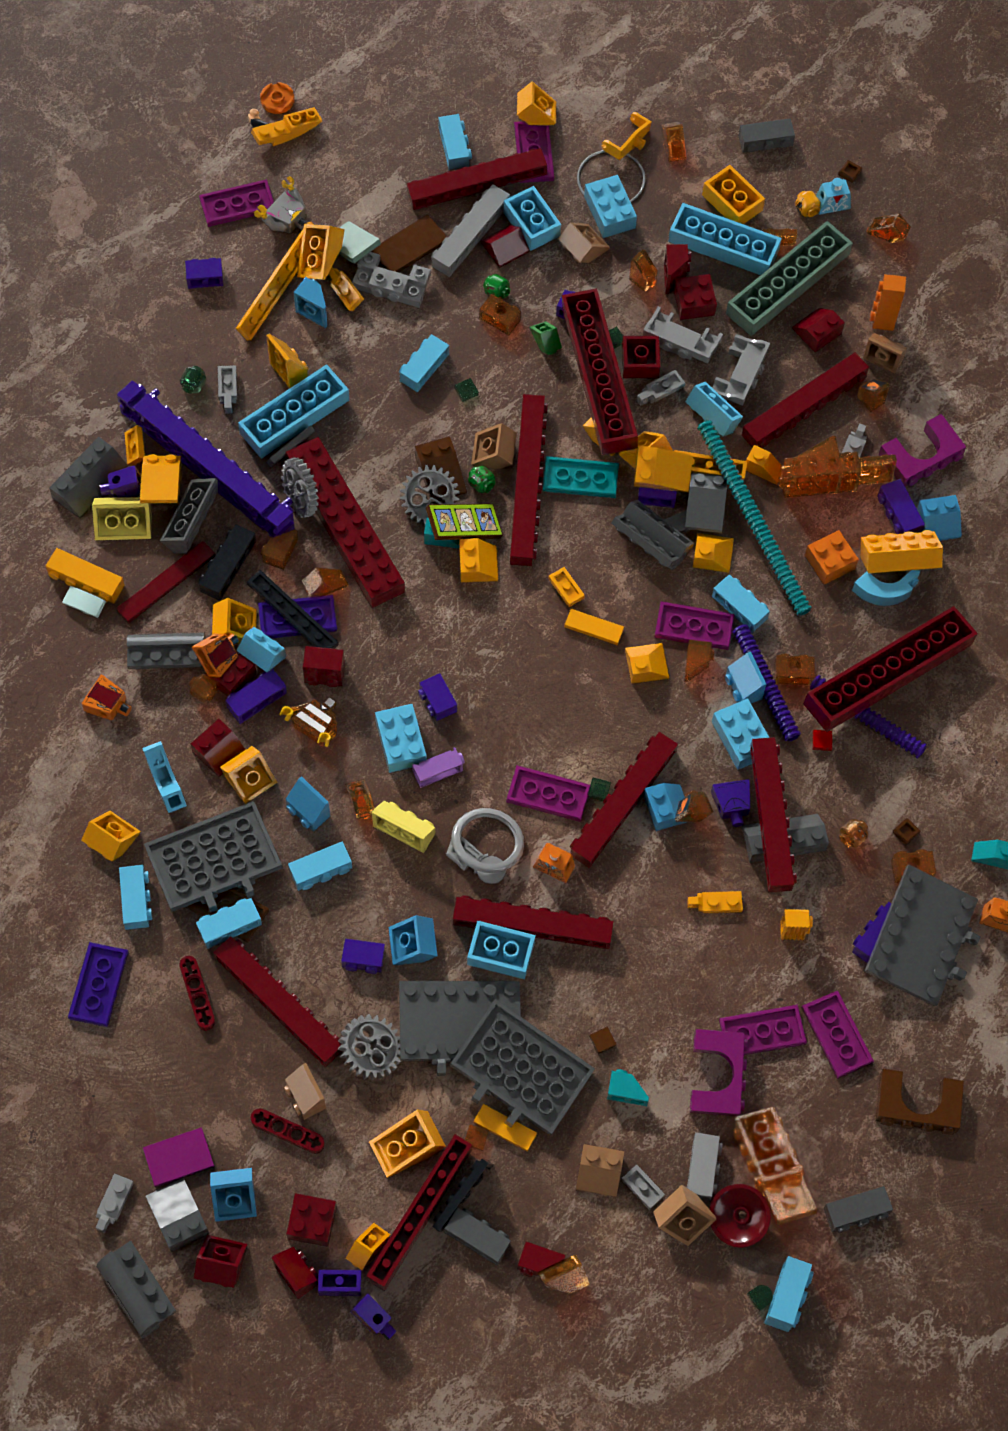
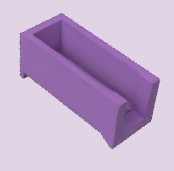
M454 747L452 752L451 750L422 761L419 765L412 764V770L419 787L422 788L463 771L465 761L461 752L458 753Z

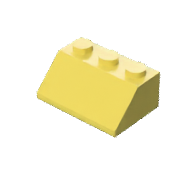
M140 497L94 498L92 510L95 540L151 539V503H140Z
M383 801L372 811L373 827L422 853L425 852L435 836V827L430 821H422L413 812H405L393 802Z

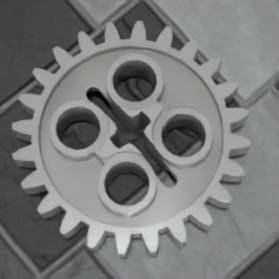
M299 457L284 461V465H282L283 470H281L283 474L281 479L284 482L282 483L284 487L283 492L292 499L293 503L290 506H293V512L296 511L297 516L300 515L301 518L312 516L317 511L316 506L319 505L316 501L319 497L316 495L318 490L315 488L316 482L313 481L314 475L310 474L311 469H307V463L303 464V460H300Z
M426 465L424 471L418 467L419 473L412 470L413 477L406 476L409 482H402L406 488L400 490L401 493L405 494V496L400 497V500L406 501L402 504V507H408L405 513L409 514L412 512L410 518L414 519L417 517V523L424 520V525H426V518H428L427 505L432 503L454 504V502L460 501L459 498L455 497V495L460 494V491L454 490L458 483L452 484L455 478H448L449 471L443 474L442 467L436 471L435 465H433L432 470H429L428 465ZM425 478L430 480V485L427 488H423L420 485L421 481ZM440 486L447 487V492L444 495H439L437 489ZM415 488H419L427 493L433 491V495L444 499L445 503L431 497L427 500L428 497L423 493L415 491ZM417 495L423 498L422 503L419 505L413 503V498Z
M370 1014L365 1019L362 1015L358 1017V1020L354 1018L351 1024L348 1023L345 1026L346 1030L341 1032L343 1037L338 1040V1042L343 1044L338 1050L344 1051L340 1058H346L344 1065L350 1064L349 1071L351 1072L355 1069L356 1076L362 1073L364 1080L369 1075L371 1080H374L377 1076L379 1079H382L384 1074L386 1076L391 1074V1071H394L397 1068L396 1065L401 1062L398 1058L400 1057V1044L398 1043L400 1036H395L398 1030H391L392 1023L386 1025L385 1018L380 1022L378 1015L373 1020ZM363 1030L368 1032L369 1037L363 1034ZM380 1040H383L387 1044V1047H384L381 1044ZM355 1047L360 1049L361 1054L356 1053ZM372 1057L377 1058L378 1061H379V1064H376V1063L373 1061Z

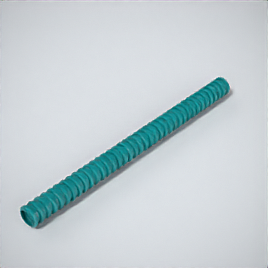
M711 420L702 422L697 427V430L701 431L700 435L706 441L705 445L708 446L709 451L711 450L710 454L714 456L713 459L716 460V465H719L718 469L722 470L721 474L724 475V480H727L726 484L730 485L729 489L732 490V495H735L734 499L738 500L737 504L740 505V510H743L742 514L746 515L745 519L748 520V525H751L750 529L754 530L753 534L756 535V540H759L758 544L762 545L761 549L764 550V555H767V560H770L769 564L772 565V570H775V575H778L777 579L781 581L780 585L784 586L783 590H786L785 594L789 596L788 600L792 601L791 605H794L793 609L795 611L797 610V616L808 613L812 606L808 605L809 601L806 600V595H803V590H800L801 586L798 585V580H795V575H792L793 571L789 569L790 565H787V560H784L785 556L781 555L782 551L779 550V545H776L777 541L773 540L774 536L770 534L769 526L765 525L766 521L762 519L761 511L757 510L758 506L754 504L755 500H752V495H749L750 491L746 489L747 485H744V480H741L742 476L738 475L739 471L736 470V465H733L734 461L730 460L731 456L728 455V450H725L726 446L722 445L723 441L720 440V435H717L718 431L714 430L715 426L712 425L713 422Z

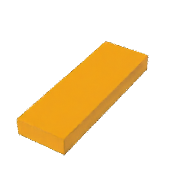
M570 609L564 625L565 628L618 645L624 630V626L574 609Z
M483 1104L473 1123L528 1152L537 1132L517 1121L512 1127H509L505 1124L507 1116Z

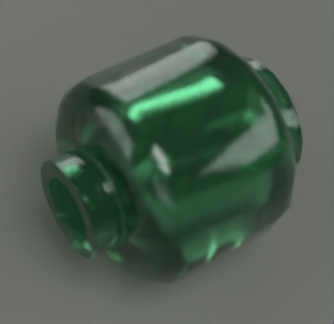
M192 366L185 369L179 381L182 389L186 393L192 394L199 393L207 379L203 369L198 366Z

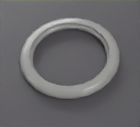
M491 808L475 809L464 814L457 820L451 834L452 845L459 859L468 867L484 873H497L511 868L519 861L525 847L523 833L516 821L509 815ZM489 817L507 825L515 838V847L512 854L506 860L496 864H486L471 858L461 843L462 831L470 821L476 818Z

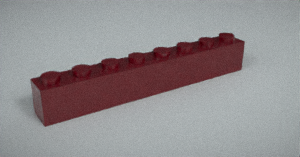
M541 148L531 149L527 152L515 153L508 157L481 162L478 165L463 167L455 171H447L444 174L429 176L425 179L413 180L407 183L408 196L413 210L484 192L492 185L499 188L547 175V163Z
M854 352L743 426L741 436L752 448L754 445L764 448L772 439H777L787 429L794 428L800 420H806L811 416L812 412L821 410L827 402L836 400L842 392L849 391L857 382H863L867 378L869 366Z
M658 732L656 736H652L647 742L648 747L645 751L641 750L634 766L631 764L627 768L625 778L618 780L614 786L615 791L613 794L606 796L603 801L604 806L594 812L593 820L590 824L586 823L579 839L575 838L572 841L570 854L586 867L590 868L642 799L645 788L651 787L677 752L678 743L661 732Z
M775 737L756 738L751 740L750 751L768 893L792 891L794 884H797V875L792 870L794 854H790L792 837L787 832L790 822L789 817L785 816L787 800L783 798L782 792L785 791L784 780L780 778V774H782V762H778L780 746L776 744Z
M466 895L456 897L453 914L454 926L475 929L477 921L536 935L535 938L602 949L610 948L614 922L607 917L592 918L587 914L572 915L568 911L553 912L548 908L534 909L529 905L514 906L509 902L495 903L485 898L476 900Z
M230 936L213 952L215 959L326 1068L343 1052L338 1050L342 1044L338 1042L340 1038L336 1034L332 1036L327 1031L329 1028L323 1021L320 1020L318 1022L314 1018V1013L308 1007L304 1008L300 1004V999L294 993L290 995L285 990L287 987L281 980L278 979L276 981L272 977L273 973L268 967H262L258 963L259 959L252 952L249 954L244 949L245 945L239 939L234 940Z
M454 1134L367 1273L366 1279L368 1282L385 1292L472 1152L471 1143Z

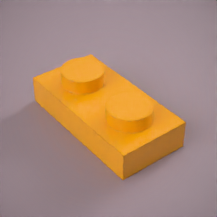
M138 425L124 432L127 465L130 466L140 463L145 456L142 427Z
M565 567L549 575V581L568 607L585 598L584 593Z

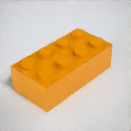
M930 530L919 533H887L880 536L872 534L867 537H861L860 557L868 573L942 568L943 546L935 532Z

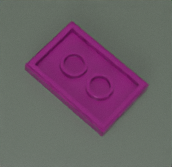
M202 1127L143 1147L155 1187L214 1167Z

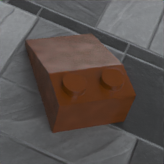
M450 436L415 446V458L418 467L422 471L425 470L426 465H428L429 470H432L433 465H435L436 471L442 467L443 474L449 471L448 478H455L452 484L458 483L454 490L460 491V494L455 496L467 493ZM425 478L423 480L427 488L430 485V480ZM440 486L437 489L439 495H444L447 492V487ZM433 491L428 493L431 498H434L438 501L444 500L442 498L434 496L432 493Z

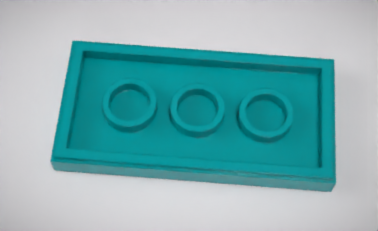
M546 456L543 491L616 498L619 463Z

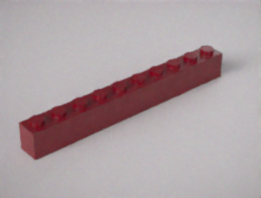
M523 394L510 565L532 566V560H536L537 548L533 547L534 543H538V532H535V526L539 527L540 515H536V510H540L541 499H537V494H541L542 483H538L539 477L542 478L543 467L540 466V461L544 462V450H541V445L545 446L546 435L542 434V429L546 430L547 419L543 418V415L547 414L548 403H544L545 395Z

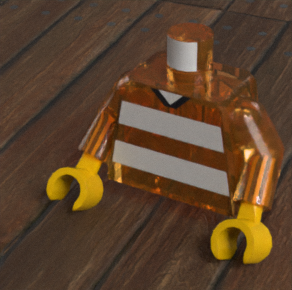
M327 698L323 704L312 700L292 708L284 706L279 714L280 716L286 715L285 721H289L292 718V727L320 746L325 742V747H328L329 742L337 736L338 723L336 721V714L332 711L337 704L331 698Z

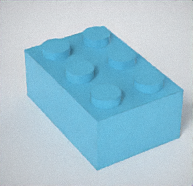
M618 175L585 184L584 198L603 238L636 228L637 215Z
M534 186L504 200V215L513 226L521 228L530 251L561 235V223Z
M747 698L713 714L712 724L737 770L751 765V740L769 738L749 699Z
M413 704L375 712V721L389 773L412 768V764L419 765L420 762L427 760Z
M477 921L467 956V965L525 980L536 935Z
M790 1256L787 1257L783 1263L764 1324L789 1332L792 1327L795 1328L801 1316V1312L798 1309L804 1304L808 1293L804 1290L808 1288L813 1278L812 1264Z

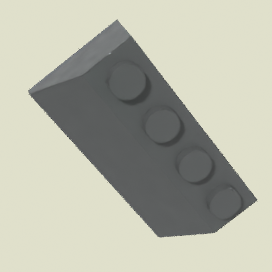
M98 437L49 487L51 496L63 507L81 518L92 507L94 498L102 496L100 485L109 483L108 474L129 466L110 444Z
M216 478L193 479L190 481L160 540L173 553H187L190 550L191 544L198 534L199 528L218 493V480Z
M818 814L789 818L790 827L787 828V832L792 837L790 854L793 853L794 856L826 851L829 841L825 824ZM760 823L742 825L749 862L764 861Z

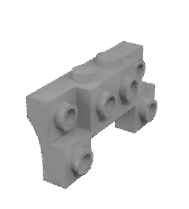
M370 252L359 260L357 264L358 269L352 281L357 290L370 293L376 297H384L393 302H401L420 308L431 276V269L413 265L408 276L378 267L380 255Z
M658 306L652 318L646 324L643 336H659V347L663 350L675 353L684 359L691 360L693 357L708 364L713 353L715 354L721 343L723 334L719 333L718 336L709 333L710 328H706L701 337V334L672 322L674 313L671 312L669 315L661 312V307Z
M736 334L728 354L738 357L739 361L733 371L730 382L716 377L712 388L725 400L743 406L751 389L755 390L758 379L756 378L758 374L762 375L765 365L762 363L769 350L770 343L764 340L749 339Z

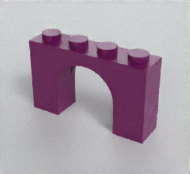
M942 414L927 421L923 430L936 448L937 454L934 457L924 460L912 457L897 438L881 445L878 455L897 480L901 479L905 487L907 485L912 486L922 477L927 478L937 469L942 470L950 462H957L963 458L966 446Z
M695 1030L693 1052L718 1054L724 1057L732 1068V1080L730 1085L721 1091L692 1090L690 1113L739 1117L740 1112H744L745 1100L741 1099V1093L745 1091L746 1079H742L743 1071H746L747 1059H743L744 1051H747L748 1039L744 1038L745 1033Z

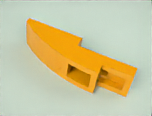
M315 107L284 115L281 121L252 128L251 134L259 146L267 143H272L273 146H276L313 129L322 122V118Z

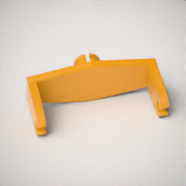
M633 112L630 115V121L639 128L621 147L609 140H604L602 142L603 145H601L602 149L618 160H621L635 147L641 150L646 143V140H643V138L650 131L652 121L637 112Z

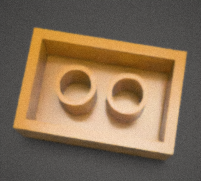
M731 165L704 182L702 196L727 219L745 224L763 211L765 198Z

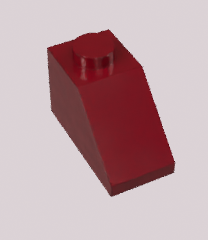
M525 1242L517 1269L521 1270L520 1273L525 1276H538L563 1264L566 1255Z

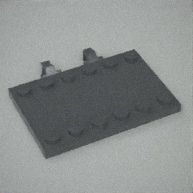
M254 801L144 844L171 912L201 901L202 905L207 903L210 913L218 910L214 898L218 897L217 894L238 886V889L243 887L247 898L255 896L252 887L253 884H256L254 879L283 868Z
M907 865L865 972L933 1006H937L947 979L952 980L955 978L961 981L965 979L967 974L965 970L956 967L957 962L954 961L961 944L967 942L974 946L980 940L981 936L971 932L972 928L968 926L978 899L911 865Z
M399 981L400 1061H432V1065H437V1076H445L446 1063H450L455 1058L495 999L521 1017L520 981Z
M496 999L450 1063L452 1068L475 1083L473 1088L477 1091L471 1098L473 1102L478 1104L484 1094L487 1096L491 1094L509 1107L507 1110L511 1114L505 1121L506 1125L512 1127L517 1119L522 1121L526 1118L550 1136L595 1070L594 1067Z

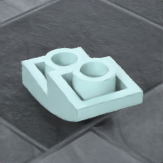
M70 586L62 603L98 618L106 601Z

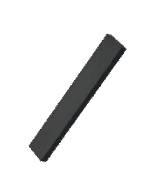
M261 570L247 581V585L314 647L335 649L339 645V642Z

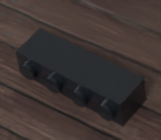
M237 524L228 531L224 544H220L217 549L216 557L210 560L207 567L208 570L199 578L200 592L221 601L256 543L254 532Z

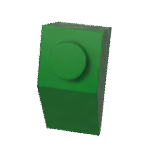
M545 321L530 327V331L540 351L551 355L562 348L558 330L555 326Z

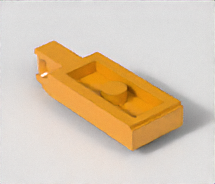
M331 267L328 273L332 278L330 286L347 309L353 312L364 298L343 271L339 272L337 268Z
M741 891L697 893L695 897H688L687 900L688 908H698V911L703 913H738L743 911Z

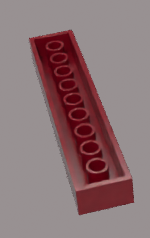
M595 288L562 295V309L601 454L603 456L638 449V434L598 290Z
M317 437L286 451V460L299 457L300 460H303V464L307 463V469H311L310 474L314 475L313 481L316 482L315 488L318 490L316 495L319 497L316 500L319 505L316 506L317 511L315 512L371 608L405 593L404 580L320 438Z
M953 606L809 691L803 705L822 728L828 732L970 647L978 633Z

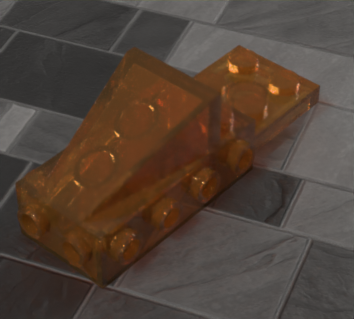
M831 436L795 458H785L784 465L780 468L779 487L783 488L784 498L855 492L858 489V485L892 482L897 462L896 455L865 456L859 458L858 452L839 453L836 436Z
M770 1107L735 1117L734 1138L736 1141H740V1151L742 1156H746L748 1160L746 1164L749 1173L753 1175L754 1187L765 1196L776 1224L779 1225L817 1214V1208L803 1178L805 1176L803 1166L797 1160L796 1150L791 1147L788 1132L784 1131L782 1119L777 1115L775 1108Z

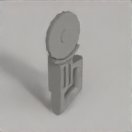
M461 836L463 848L471 858L486 864L502 862L498 857L488 856V854L483 855ZM451 838L446 856L465 871L468 866L455 853ZM474 870V874H478V877L488 884L500 882L506 873V870L497 873H484Z

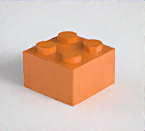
M840 530L807 545L805 552L806 559L824 585L855 570L859 560Z

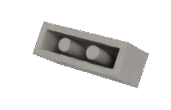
M695 1132L687 1188L696 1193L701 1200L710 1201L712 1195L715 1196L717 1191V1183H714V1177L719 1174L720 1163L716 1162L717 1155L721 1156L723 1143H719L720 1136Z

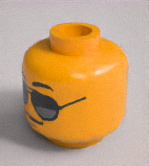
M802 191L797 195L795 206L802 216L813 217L820 211L821 202L813 191Z

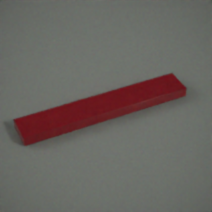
M202 541L116 608L117 612L129 624L216 556L215 552Z

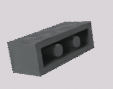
M790 118L740 125L738 137L742 152H755L758 150L793 146L795 133Z
M885 1186L827 1203L823 1208L831 1231L838 1230V1233L848 1231L850 1226L856 1224L858 1227L865 1226L872 1219L877 1218V1221L887 1219L889 1217L888 1214L893 1210Z
M457 1208L444 1228V1233L498 1266L511 1245L509 1236L501 1230L498 1232L491 1228L492 1225L483 1219L477 1220L468 1209L463 1208L461 1210Z

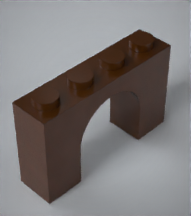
M882 1069L879 1077L875 1121H879L882 1125L886 1126L899 1124L902 1128L906 1129L919 1127L926 1132L939 1130L946 1135H953L958 1132L961 1124L963 1080L943 1078L940 1082L937 1109L929 1114H918L908 1109L902 1100L903 1071Z

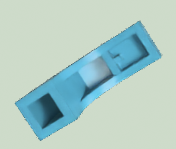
M911 570L895 583L881 582L866 571L855 581L852 591L861 599L875 605L890 606L899 604L910 597L913 587L919 582L918 576L920 571Z
M161 741L142 748L168 813L186 807L182 791L175 779Z

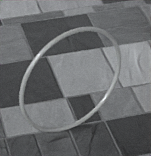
M604 150L595 152V153L591 154L590 156H588V157L582 162V164L580 165V167H579V169H578V173H577V183H578V187H579V189H580V191L582 192L583 195H584V191H583V189H582V187H581V184H580V172H581V169H582L583 165H584L591 157H593V156H595V155H597V154H600V153H604V152H605ZM627 154L626 156L632 158L638 164L643 175V183L640 191L634 198L630 200V202H633L635 199L638 198V196L642 193L644 189L645 172L640 162L632 155Z

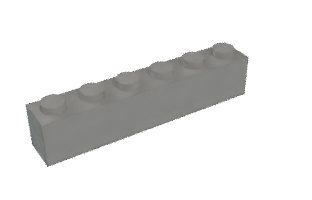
M495 185L486 189L482 194V198L473 204L472 210L463 216L462 222L453 228L452 234L443 240L438 250L436 249L431 256L432 267L450 277L501 216L504 200L510 198V194Z

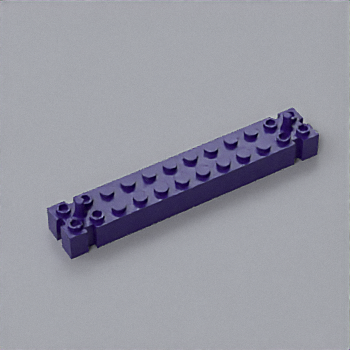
M132 380L117 394L120 411L125 417L142 427L143 432L170 454L181 456V463L200 479L216 478L218 480V494L258 527L266 530L275 541L280 544L295 529L293 510L290 507L293 503L292 499L287 497L280 504L279 498L274 493L270 494L261 482L253 480L250 473L242 471L234 460H229L222 450L214 448L212 443L207 438L203 439L194 427L190 428L186 425L183 418L175 416L167 405L163 406L157 398L160 394L158 389L155 388L152 392L146 394V389L141 384H136Z

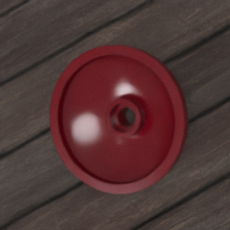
M729 1185L715 1195L709 1210L716 1217V1220L711 1224V1228L722 1242L730 1246L748 1247L754 1245L766 1235L770 1227L771 1209L769 1203L758 1189L750 1185ZM741 1211H744L746 1213V1217L744 1219L740 1218L739 1213Z

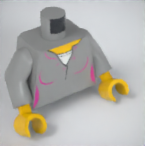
M289 176L287 179L290 185L285 180L282 181V186L288 188L289 191L285 190L268 209L264 205H259L258 209L261 213L258 210L254 212L255 217H262V221L273 231L292 233L296 227L303 230L304 224L308 222L305 220L306 207L296 187H293L294 179Z

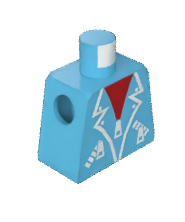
M834 178L832 182L821 184L816 195L821 202L819 215L851 209V194L846 180Z

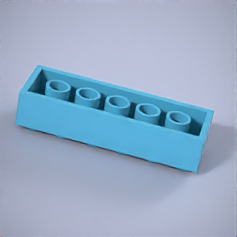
M682 203L670 229L668 242L688 244L689 250L762 275L772 267L779 252L782 238Z
M326 364L238 422L239 432L262 459L303 432L310 425L312 426L348 402L349 389Z

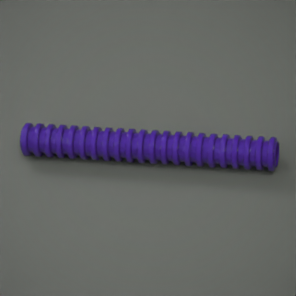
M746 624L740 625L734 629L733 634L736 635L735 638L738 640V644L741 645L740 648L743 650V654L752 653L766 682L763 694L765 695V700H767V704L770 706L769 708L773 716H775L774 719L777 721V725L780 726L779 729L783 731L782 735L785 736V741H793L801 735L800 731H797L798 726H795L796 722L793 720V716L790 715L791 712L788 710V706L785 705L786 702L783 700V696L780 695L781 691L775 685L776 681L773 680V675H770L771 671L768 670L769 667L766 665V661L763 660L764 657L761 655L759 646L756 645L754 636L751 635L752 632L749 630V626Z
M820 675L816 676L810 685V689L813 690L825 683L826 679H822ZM870 707L855 715V718H859L860 722L864 721L866 726L870 725V728H874L876 732L879 731L880 735L884 734L886 739L890 738L891 742L894 741L896 745H901L900 748H905L906 752L910 751V754L916 755L917 759L920 758L927 747V744H922L921 740L917 741L916 737H911L910 733L906 734L905 730L902 731L901 727L897 728L895 723L891 724V721H886V718H882L881 714L877 715L876 711H871Z

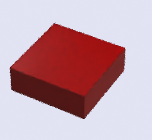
M813 730L812 750L832 751V731Z

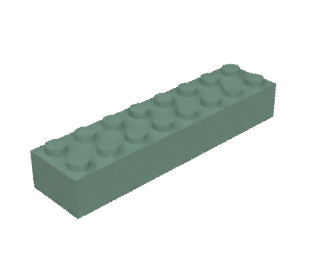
M826 221L731 299L727 305L726 315L750 336L754 335L849 256L853 243Z

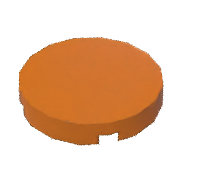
M276 82L277 84L273 85L272 83L268 84L260 93L262 107L267 112L273 114H282L290 110L294 104L292 88L281 82Z

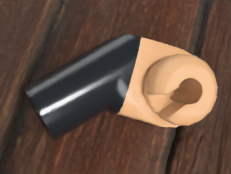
M257 109L250 110L248 119L253 127L269 124L260 120Z

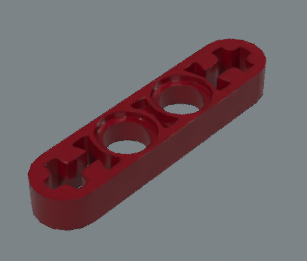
M185 956L180 960V970L197 1025L201 1030L207 1031L215 1025L213 1011L196 959L193 956ZM186 962L194 964L191 966L193 971L191 975H189L188 969L185 967ZM193 979L200 981V985L196 989L189 987V982ZM199 997L206 1000L205 1005L202 1007H197L194 1004L195 1000ZM205 1011L207 1018L211 1019L208 1021L209 1024L205 1025L202 1022L201 1012Z
M255 1109L251 1113V1123L259 1130L310 1153L317 1154L324 1149V1138L314 1131L265 1109ZM263 1114V1118L267 1121L271 1117L269 1128H266L267 1123L264 1121L257 1123L255 1116ZM282 1122L284 1129L281 1132H275L272 1128L274 1123ZM295 1130H300L303 1136L300 1140H293L291 1133ZM309 1134L308 1139L311 1141L319 1139L320 1146L312 1148V1143L308 1141L304 1145L306 1135Z

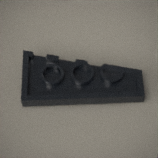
M483 1158L480 1161L476 1160L470 1168L472 1173L468 1178L464 1177L458 1185L460 1189L456 1195L452 1194L445 1203L448 1206L443 1212L439 1211L433 1219L435 1223L432 1227L439 1232L444 1230L456 1209L459 1208V1204L466 1202L472 1191L470 1189L472 1187L475 1188L483 1180L484 1170L487 1168L490 1171L494 1164Z

